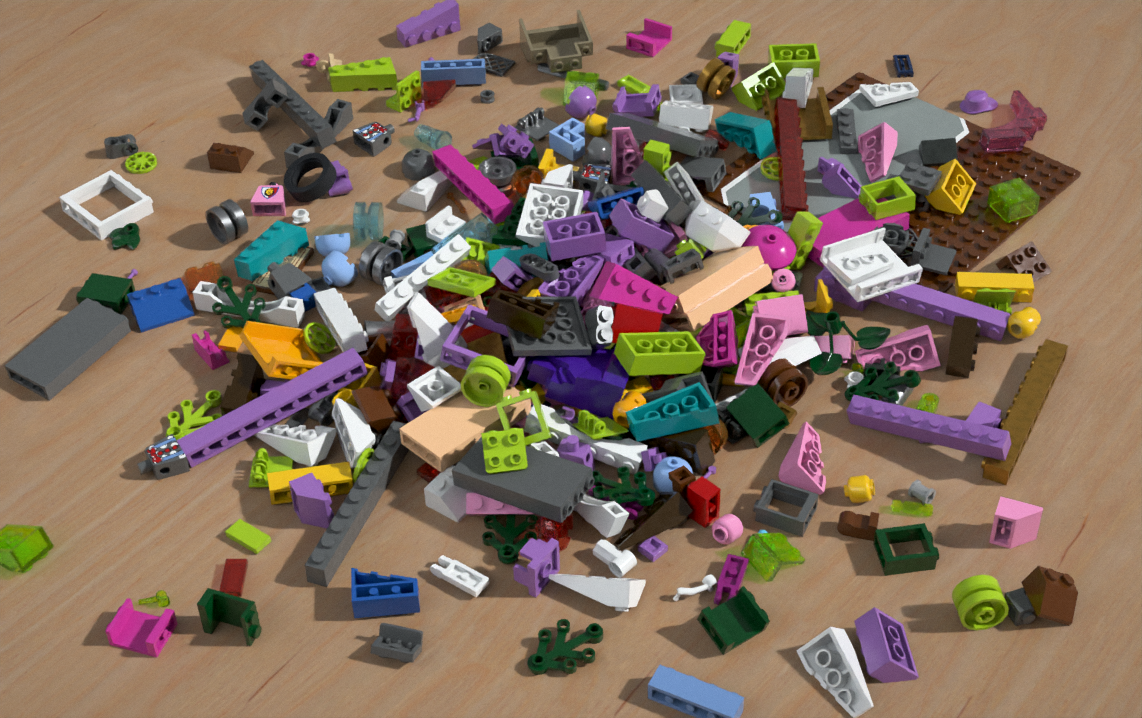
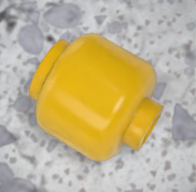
M595 113L591 116L588 115L584 124L586 133L595 137H601L602 134L606 135L608 131L606 129L607 118Z
M867 475L849 477L847 485H844L845 497H849L852 503L871 501L872 496H875L873 479H869Z

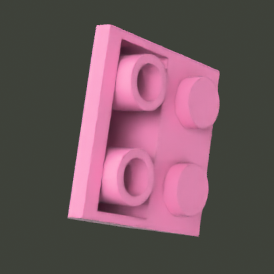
M1000 496L989 543L1011 549L1036 540L1043 507Z

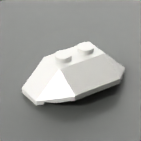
M696 200L691 206L693 211L686 217V236L712 252L740 248L751 233L731 217L702 200Z
M336 399L332 410V417L335 420L337 435L345 458L350 464V469H354L361 453L366 448H372V445L375 444V434L372 433L370 425L367 424L360 409L341 399Z

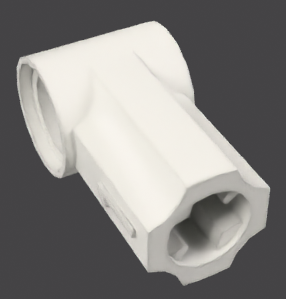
M601 539L593 549V555L606 563L610 571L619 578L637 565V560L632 552L629 550L621 551L607 540Z

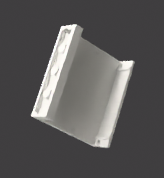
M885 228L823 246L820 261L857 302L918 283L923 268L919 264L907 267L883 241ZM883 251L895 261L893 268L853 285H849L827 265L828 258L834 257L835 260H839L848 255L854 258L861 257L863 253Z

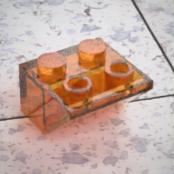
M212 261L205 263L199 269H197V266L186 269L182 276V281L189 296H191L200 281L217 284V280L224 275L220 263L215 264Z

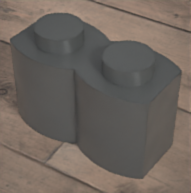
M599 305L588 310L586 313V331L592 349L600 350L610 346L612 343L613 332L611 325L614 319L612 307Z

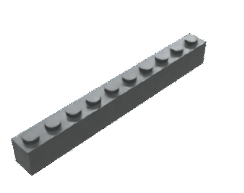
M263 60L256 61L249 66L254 83L262 90L271 79L285 86L288 98L281 104L280 108L321 149L336 143L332 126Z
M392 422L305 563L308 582L328 587L409 451L408 448L401 444L400 428L406 425V423Z

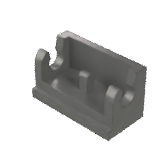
M693 248L660 264L665 280L668 283L670 282V284L674 283L675 278L693 269H704L700 253Z

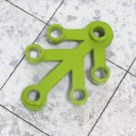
M211 390L205 395L206 402L194 414L191 412L193 410L192 401L183 400L180 405L184 414V423L178 426L180 422L179 413L176 411L170 412L167 417L171 427L167 429L165 437L173 434L175 439L178 440L199 429H189L190 427L205 426L204 424H209L222 417L219 413L202 417L211 408L220 406L222 402L220 391Z

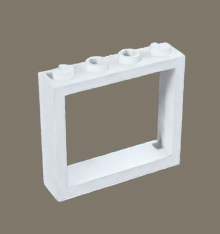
M112 170L59 197L63 211L100 240L109 237L113 230L122 228L129 223H135L154 212L152 199ZM112 187H115L135 202V204L103 221H100L79 205Z

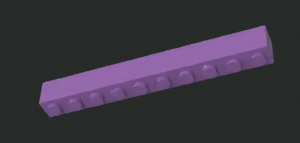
M824 266L821 276L824 285L849 293ZM912 284L869 298V300L953 326L955 316L978 319L977 327H981L980 335L998 341L1002 340L1010 313L918 284Z
M351 348L178 439L177 442L192 468L367 375L368 372L364 361L356 350Z

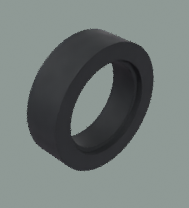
M309 153L290 165L284 176V186L295 200L311 202L322 197L331 189L336 180V169L324 154ZM315 168H323L321 175L313 183L305 187H297L300 179L307 172Z

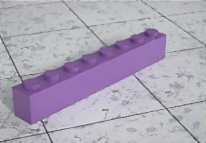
M853 395L847 409L850 424L1005 461L1011 447L1009 431L858 395Z

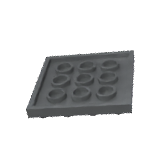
M523 297L535 301V298H540L542 303L553 305V302L560 303L555 323L541 339L532 338L528 334L515 331L511 327L506 326L513 356L591 355L592 348L577 297Z

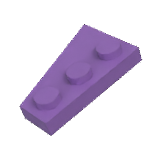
M386 359L385 363H381L380 375L383 376L381 387L385 390H390L393 383L396 366L394 360Z

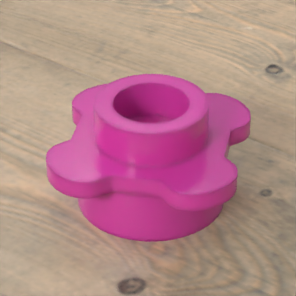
M307 53L303 56L301 64L312 67L316 65L319 58L314 53Z

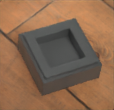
M689 72L681 78V84H697L699 75Z

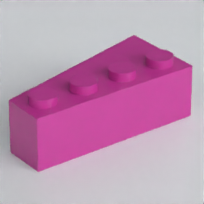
M606 261L589 295L598 299L670 314L678 298L620 265Z

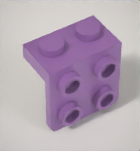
M491 134L489 138L479 139L476 144L472 145L473 149L494 150L495 157H519L516 153L500 145L504 134Z

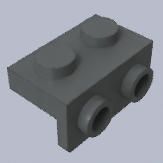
M381 623L379 637L371 645L370 653L381 658H393L403 663H413L422 652L423 631Z

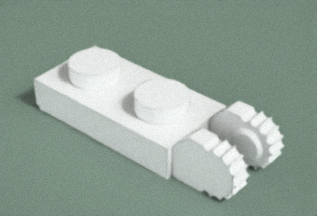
M444 555L438 559L441 566L433 564L430 567L431 573L440 579L442 578L474 597H477L489 585L488 577Z

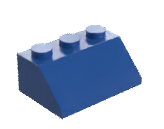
M181 278L127 294L131 312L141 333L195 316Z

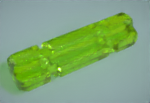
M894 499L891 510L898 513L903 511V513L914 515L923 513V516L930 517L933 514V505L927 503L921 505L919 502L904 501L903 503L901 500Z

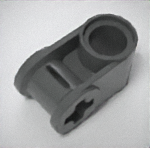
M131 134L108 137L104 140L106 156L110 159L131 156L138 152L136 139Z
M335 391L313 404L308 411V417L312 420H317L321 426L328 427L334 421L332 417L334 407L332 400L339 391Z

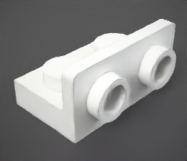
M447 206L425 223L426 236L443 245L466 227V221L452 215V207Z

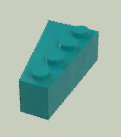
M733 112L714 119L718 135L730 142L735 141L740 148H747V152L757 154L759 159L777 152L770 120Z
M700 382L626 412L629 430L637 442L719 424L717 406Z

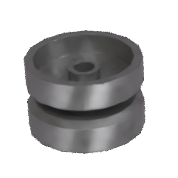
M491 157L480 163L478 170L493 185H496L497 189L503 192L506 197L516 191V165L511 159Z
M228 199L220 203L219 206H214L206 211L205 216L209 229L220 243L227 244L233 241L235 237L239 238L248 232L247 219L242 209L233 200Z
M371 242L365 248L360 258L359 274L362 278L383 286L384 278L391 276L392 270L403 265V254L400 250L381 242Z

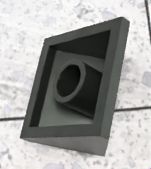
M956 138L924 140L920 142L919 152L923 166H942L953 159L958 161Z

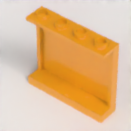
M246 321L239 336L268 377L294 379L323 363L314 350L305 342L303 336L304 329Z

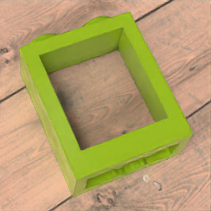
M899 176L860 187L859 202L864 205L868 213L875 220L915 210L916 195ZM891 195H895L896 199L885 201L882 203H877L875 201L877 199L888 197Z
M526 389L519 392L520 396L512 398L509 395L500 398V403H497L496 407L504 430L510 429L504 407L532 398L542 432L524 437L525 446L552 438L536 391L531 392V389Z

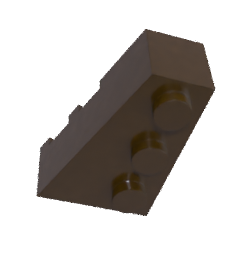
M498 290L491 297L486 318L493 320L495 323L511 327L515 331L528 334L532 338L541 339L555 323L560 303L553 302V305L542 303L540 298H535V301L524 299L522 294Z
M961 316L954 317L945 375L969 378L970 371L974 372L976 360H972V355L977 354L978 343L974 342L975 338H979L981 328L977 327L978 319Z

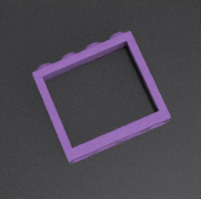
M468 305L443 344L440 361L467 370L471 360L481 355L454 345L468 322L509 337L506 325L495 323L493 320L486 318L488 311ZM520 356L514 366L506 364L512 376L508 386L514 388L531 356Z

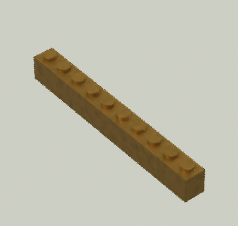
M1045 339L1043 345L1038 346L1037 358L1033 357L1030 364L1031 369H1027L1024 377L1025 382L1021 381L1018 389L1020 393H1015L1012 402L1013 406H1009L1007 410V419L1003 418L1000 429L1009 431L1011 447L1005 461L984 457L981 464V469H984L982 478L1007 485L1064 364L1068 345Z

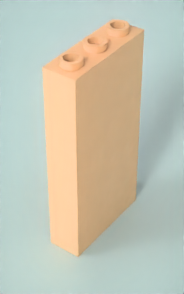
M745 246L716 251L702 260L704 269H693L675 278L674 283L670 284V282H667L660 286V288L678 297L670 313H686L757 268L764 261L758 246Z
M761 264L686 313H662L661 321L678 331H696L707 324L713 314L729 310L771 283L773 279L772 271L768 264Z
M507 386L503 397L509 395L512 398L520 396V391L515 387ZM460 391L401 427L400 438L402 445L442 473L465 456L482 437L481 433L492 430L504 431L496 405L491 407L478 406L470 402ZM531 399L504 407L510 427L528 416L531 411Z

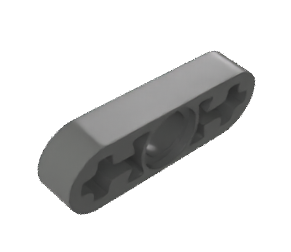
M525 254L519 259L523 270L544 281H554L560 276L557 265L535 254Z

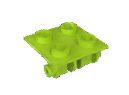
M983 288L977 290L973 302L1010 313L1011 315L1012 308L1010 305L1016 290L1006 288L991 290Z
M587 410L580 411L578 413V423L572 424V426L593 440H601L606 436H619L621 433L628 432L626 428L608 417L598 418Z
M260 448L256 451V457H253L248 487H269L267 473L292 470L293 459L288 456H268L266 449Z

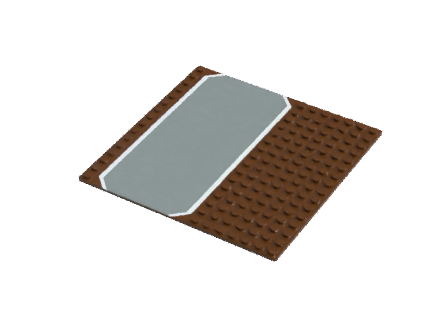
M858 72L826 95L833 122L832 139L774 141L777 152L763 159H759L755 153L746 152L726 166V175L714 192H707L705 182L697 187L701 195L732 210L731 205L734 201L742 202L744 205L743 210L737 213L741 216L748 207L750 194L771 192L772 198L776 200V210H779L782 214L784 231L788 232L797 212H810L816 218H819L857 199L832 194L824 187L821 182L824 175L818 172L820 157H824L827 160L834 158L844 164V167L861 186L872 184L865 169L866 165L862 162V155L858 150L857 154H840L837 109L848 108L854 110L857 147L859 135L883 122L897 131V147L887 174L873 183L886 180L890 174L900 175L908 162L923 166L919 152L921 141L956 138L958 162L976 183L963 214L958 215L937 210L927 201L925 195L920 193L915 200V210L907 212L910 214L909 228L915 232L918 238L922 229L927 228L930 229L929 237H932L931 244L956 250V255L947 275L922 270L919 282L915 283L945 293L955 285L957 272H970L1077 180L1081 172L916 97L874 107L859 90L860 85L866 84V87H874V84H881V86L889 85ZM769 157L783 158L791 164L792 174L786 180H771L761 173V162ZM931 166L929 168L938 170L940 166ZM739 203L735 206L738 209L740 207ZM912 256L901 259L907 267L911 266Z

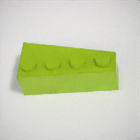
M391 57L328 67L330 85L333 92H351L355 89L368 91L369 88H378V91H384L385 88L396 90L397 75Z

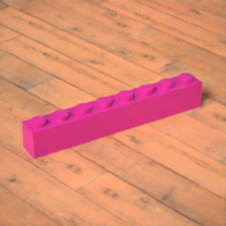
M447 145L432 151L435 166L494 224L505 221L507 215L512 213V208L514 207L512 200H509L503 192H500L496 185H493L487 177L485 178L481 171L468 162L466 157L462 156L457 149Z

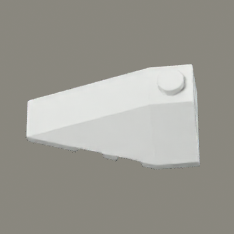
M438 171L407 189L397 199V203L427 212L453 183L441 171Z
M416 292L407 309L413 328H417L419 335L417 339L418 344L422 345L424 350L422 354L423 360L430 370L437 366L443 369L451 364L440 361L442 346L454 327L420 293ZM461 335L454 344L465 349L468 346Z
M814 336L786 338L771 362L786 358L796 366L822 352ZM744 347L738 349L739 360L741 359Z
M273 424L254 434V436L297 463L312 467L318 465V462L327 457L337 430L336 428L315 426V429H306V425L289 428L288 425Z
M549 574V579L607 606H614L616 611H629L630 607H636L646 583L645 579L619 577L606 579L603 576L586 577L585 575Z
M829 627L796 650L806 671L813 675L821 683L820 685L828 690L853 718H858L874 707L855 650L844 629Z

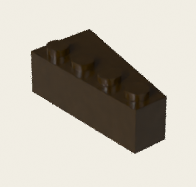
M696 428L638 441L647 445V449L658 447L659 453L666 452L667 457L676 456L683 458L691 466L693 472L702 476L706 474L708 468L715 462L709 433L706 429ZM629 430V438L636 441L635 437Z

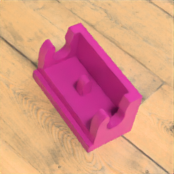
M204 330V338L199 340L200 337L197 333L192 334L195 351L212 370L230 363L226 352L223 349H219L210 340V335L207 331Z

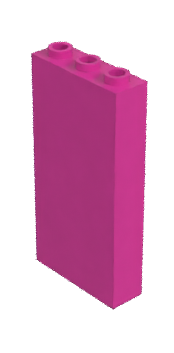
M859 198L818 218L823 222V225L808 257L824 268V264L820 261L823 246L874 231L877 226L878 228L883 227L885 223L899 224L904 227L903 230L909 229L910 214L904 212L875 220L868 213L864 205L860 204ZM880 198L875 201L877 203H882L888 200L885 198Z

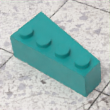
M277 220L234 259L238 277L253 281L268 272L267 268L272 262H276L279 265L284 262L283 259L288 255L294 256L301 247L304 249L308 247L309 241L306 228Z

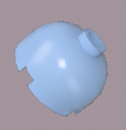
M350 233L314 236L316 249L322 256H327L334 250L346 254L350 248Z
M335 250L330 252L321 265L325 282L338 287L349 285L358 276L355 265L353 263L350 265L346 261L348 257L341 252Z
M670 456L663 458L661 462L656 464L653 471V486L659 493L661 491L673 492L672 481L669 479L668 473L683 465L693 474L688 462L681 457Z

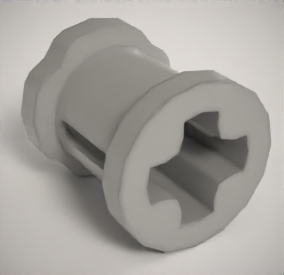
M394 229L390 232V238L385 244L400 250L401 243L405 240V234L401 230Z
M915 480L908 490V495L918 498L922 501L923 505L928 506L933 501L936 490L922 485L920 480Z

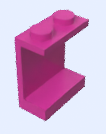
M645 18L644 31L639 35L633 33L626 35V49L654 57L672 40V26Z
M127 598L123 605L118 608L116 616L107 625L105 632L110 645L157 658L178 623L174 610L166 608L161 617L135 611L131 599Z

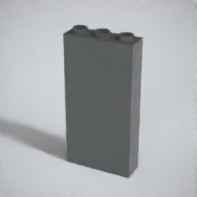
M630 113L609 114L606 129L612 131V128L630 127L636 139L646 142L655 140L670 144V149L694 157H715L719 150V140Z
M86 298L4 365L11 380L50 401L131 332L129 320L126 316L114 312L111 308H106L99 302Z
M482 437L452 469L454 486L560 523L567 516L571 515L573 508L582 501L583 496L594 485L591 467L525 446L528 463L527 469L488 474L485 469Z

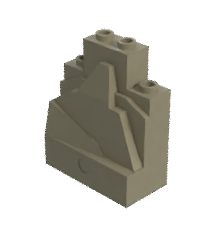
M577 10V23L526 30L523 19H519L520 46L527 62H531V64L547 63L551 73L581 69L582 57L593 55V41L580 10Z

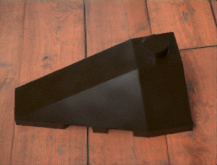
M661 492L654 499L653 504L646 506L644 509L646 514L637 517L633 521L635 526L625 530L613 545L619 550H623L672 527L682 525L689 519L688 515L693 510L679 492Z

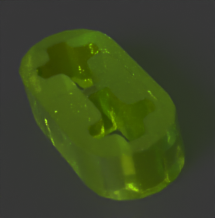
M933 393L923 394L916 409L935 414L938 409L939 397Z

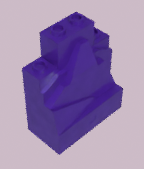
M615 348L592 349L591 355L532 356L526 371H529L528 380L545 385L544 388L548 389L545 397L581 410H587L589 413L600 417H608L614 420L612 414L614 405L621 400L629 374L614 354Z

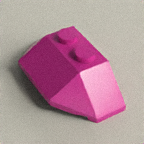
M729 310L713 314L710 317V321L696 336L697 343L706 353L702 365L719 369L738 365V336L733 312Z

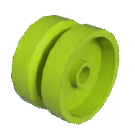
M477 356L471 360L461 381V391L470 402L478 406H495L497 403H500V398L504 396L511 379L510 370L502 360L494 356Z
M976 575L969 577L957 584L952 591V600L958 611L961 623L969 630L978 631L992 628L1001 623L1008 615L1009 608L997 579L992 576Z

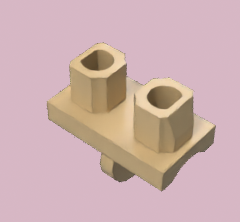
M331 53L328 54L329 61L321 60L317 63V70L320 73H326L327 82H330L328 67L342 65V61L334 59V55Z

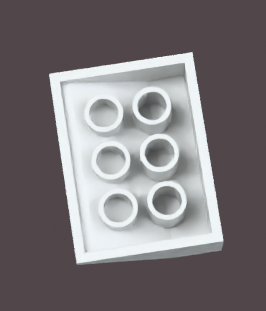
M530 183L516 238L535 247L540 246V243L545 242L544 221L581 215L583 190Z

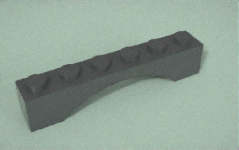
M337 99L328 108L324 119L332 126L335 137L353 120L351 102ZM311 138L303 143H292L284 151L286 168H289L300 157L309 153H320L323 149Z

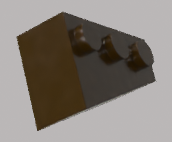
M237 354L238 366L237 369H232L231 376H234L231 386L227 385L220 406L222 416L260 397V388L266 379H264L262 367L253 355Z

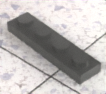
M848 108L837 109L840 154H857L854 110Z

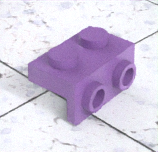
M501 123L498 130L504 134L500 145L526 158L534 147V144L529 140V136L522 131L519 134L516 132L517 129L509 124L505 126Z

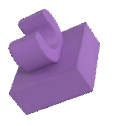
M658 447L641 451L645 472L654 470L656 464L667 457L666 452L659 453Z

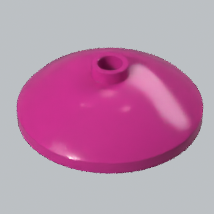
M757 225L748 230L751 233L741 247L758 246L764 261L763 264H768L771 271L786 268L792 263L796 255V245L793 238L786 231L773 225Z

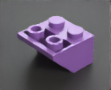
M309 473L289 481L294 510L303 524L328 528L334 518V513L330 507V504H332L331 497L328 492L324 493L321 480H316L313 473Z

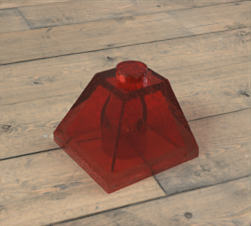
M455 79L423 82L425 104L437 106L438 103L445 100L456 89Z

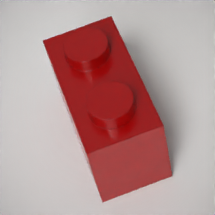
M703 476L696 481H692L687 487V503L693 510L688 515L689 518L702 527L707 528L719 518L721 489Z

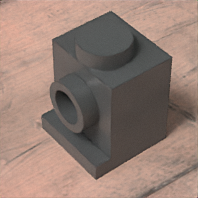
M1024 587L1005 593L1004 598L1009 608L1008 616L1015 626L1030 624L1035 620V610L1026 596Z

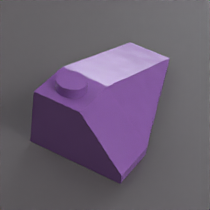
M595 254L580 257L568 269L560 270L558 279L544 281L538 288L541 296L577 297L580 307L604 264L605 258Z

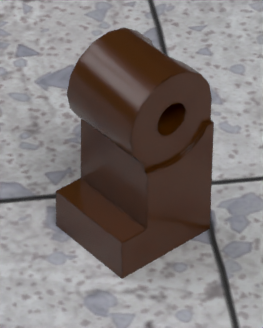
M683 465L669 472L668 475L672 481L673 492H679L687 502V487L692 481H696V477Z
M843 511L839 515L837 530L845 536L874 541L879 513L871 512L870 516L855 514L852 511Z

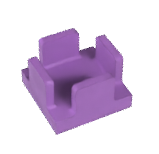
M531 538L520 550V555L531 560V562L527 565V568L515 564L513 567L514 580L527 586L529 595L535 598L551 581L549 574H557L560 570L559 541L553 538L548 543L541 539L535 540Z

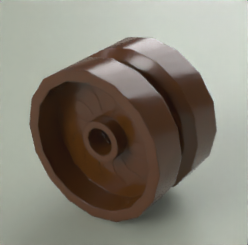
M786 358L771 362L757 382L776 405L782 402L789 407L796 404L808 388L807 377Z

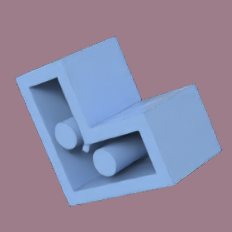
M572 117L549 131L550 149L573 162L585 154L584 123Z

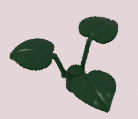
M807 310V334L810 336H822L825 332H828L830 352H822L811 358L810 367L817 375H829L841 367L843 362L842 355L833 354V335L840 333L842 327L854 341H858L859 347L868 350L880 347L889 336L891 330L885 327H864L858 330L857 336H855L846 326L845 321L840 320L837 312L818 313Z

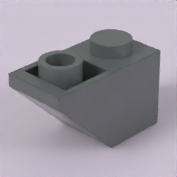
M490 22L478 28V54L485 53L503 42L501 28Z

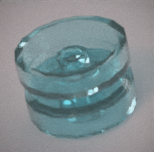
M356 202L353 212L355 240L366 241L369 234L372 241H379L383 237L384 230L382 203L372 202L368 208L366 202Z

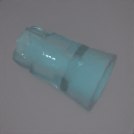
M420 124L414 132V136L420 142L434 150L451 145L452 143L450 132L435 129L428 125Z

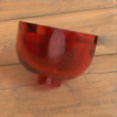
M572 513L562 523L541 516L535 524L538 538L547 543L553 538L559 541V550L564 551L567 548L571 539L568 536V530H573Z

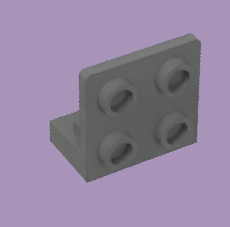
M923 228L913 249L911 266L919 264L923 270L947 275L956 255V250L931 244L932 237H929L930 229Z

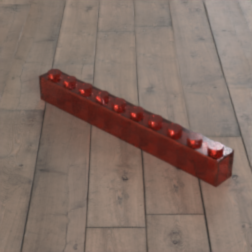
M777 97L774 107V122L776 123L775 136L782 220L793 221L797 212H808L809 208L806 205L808 195L805 193L806 182H804L805 171H803L804 160H802L803 149H801L802 138H800L802 129L799 127L801 118L798 117L800 107L797 106L796 99Z

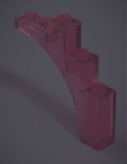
M1015 90L1009 104L1014 111L1015 118L1005 125L983 129L979 145L986 153L1022 151L1026 141L1033 140L1036 131L1044 129L1047 115L1040 107L1034 108L1019 90Z

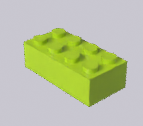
M689 331L619 333L614 354L629 376L698 373L701 370L706 354Z

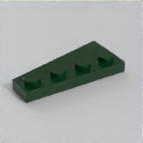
M519 198L512 208V213L505 218L503 226L500 225L498 233L493 235L492 244L519 247L529 244L516 238L526 198Z

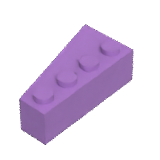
M455 0L438 2L434 4L433 8L425 9L417 17L413 16L396 26L398 40L406 48L460 31L459 4Z

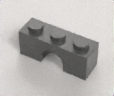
M271 79L242 113L245 124L259 131L268 121L267 114L272 106L279 108L288 98L285 86Z

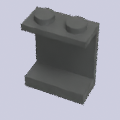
M686 156L680 163L691 179L705 180L707 192H714L726 175L725 162L721 158Z

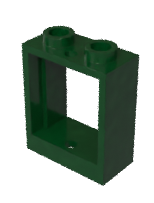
M925 523L875 530L873 545L885 576L935 569L936 561L939 560V551L937 547H934L932 533L927 530ZM921 540L925 553L894 557L889 544Z

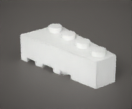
M793 68L786 75L785 91H783L782 100L785 101V107L805 108L813 84V69Z

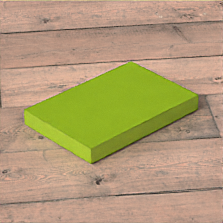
M448 267L427 279L428 286L470 297H476L496 285L495 278L453 267Z

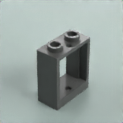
M771 479L768 486H764L761 499L755 502L753 512H756L755 521L803 537L817 510L819 494ZM774 498L802 507L796 518L768 507Z

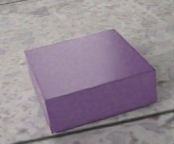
M655 536L646 539L638 546V552L652 562L668 551V545Z

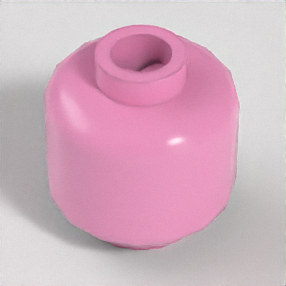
M784 268L775 271L771 282L773 289L776 292L792 291L796 284L794 274Z
M733 514L723 515L712 525L713 537L724 545L731 544L741 537L743 533L742 522Z

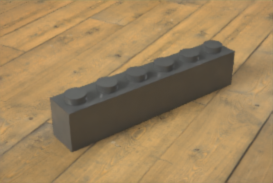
M646 160L631 174L635 179L633 183L637 187H643L644 193L655 189L660 192L668 206V210L663 218L669 224L673 222L679 226L693 211L663 176Z

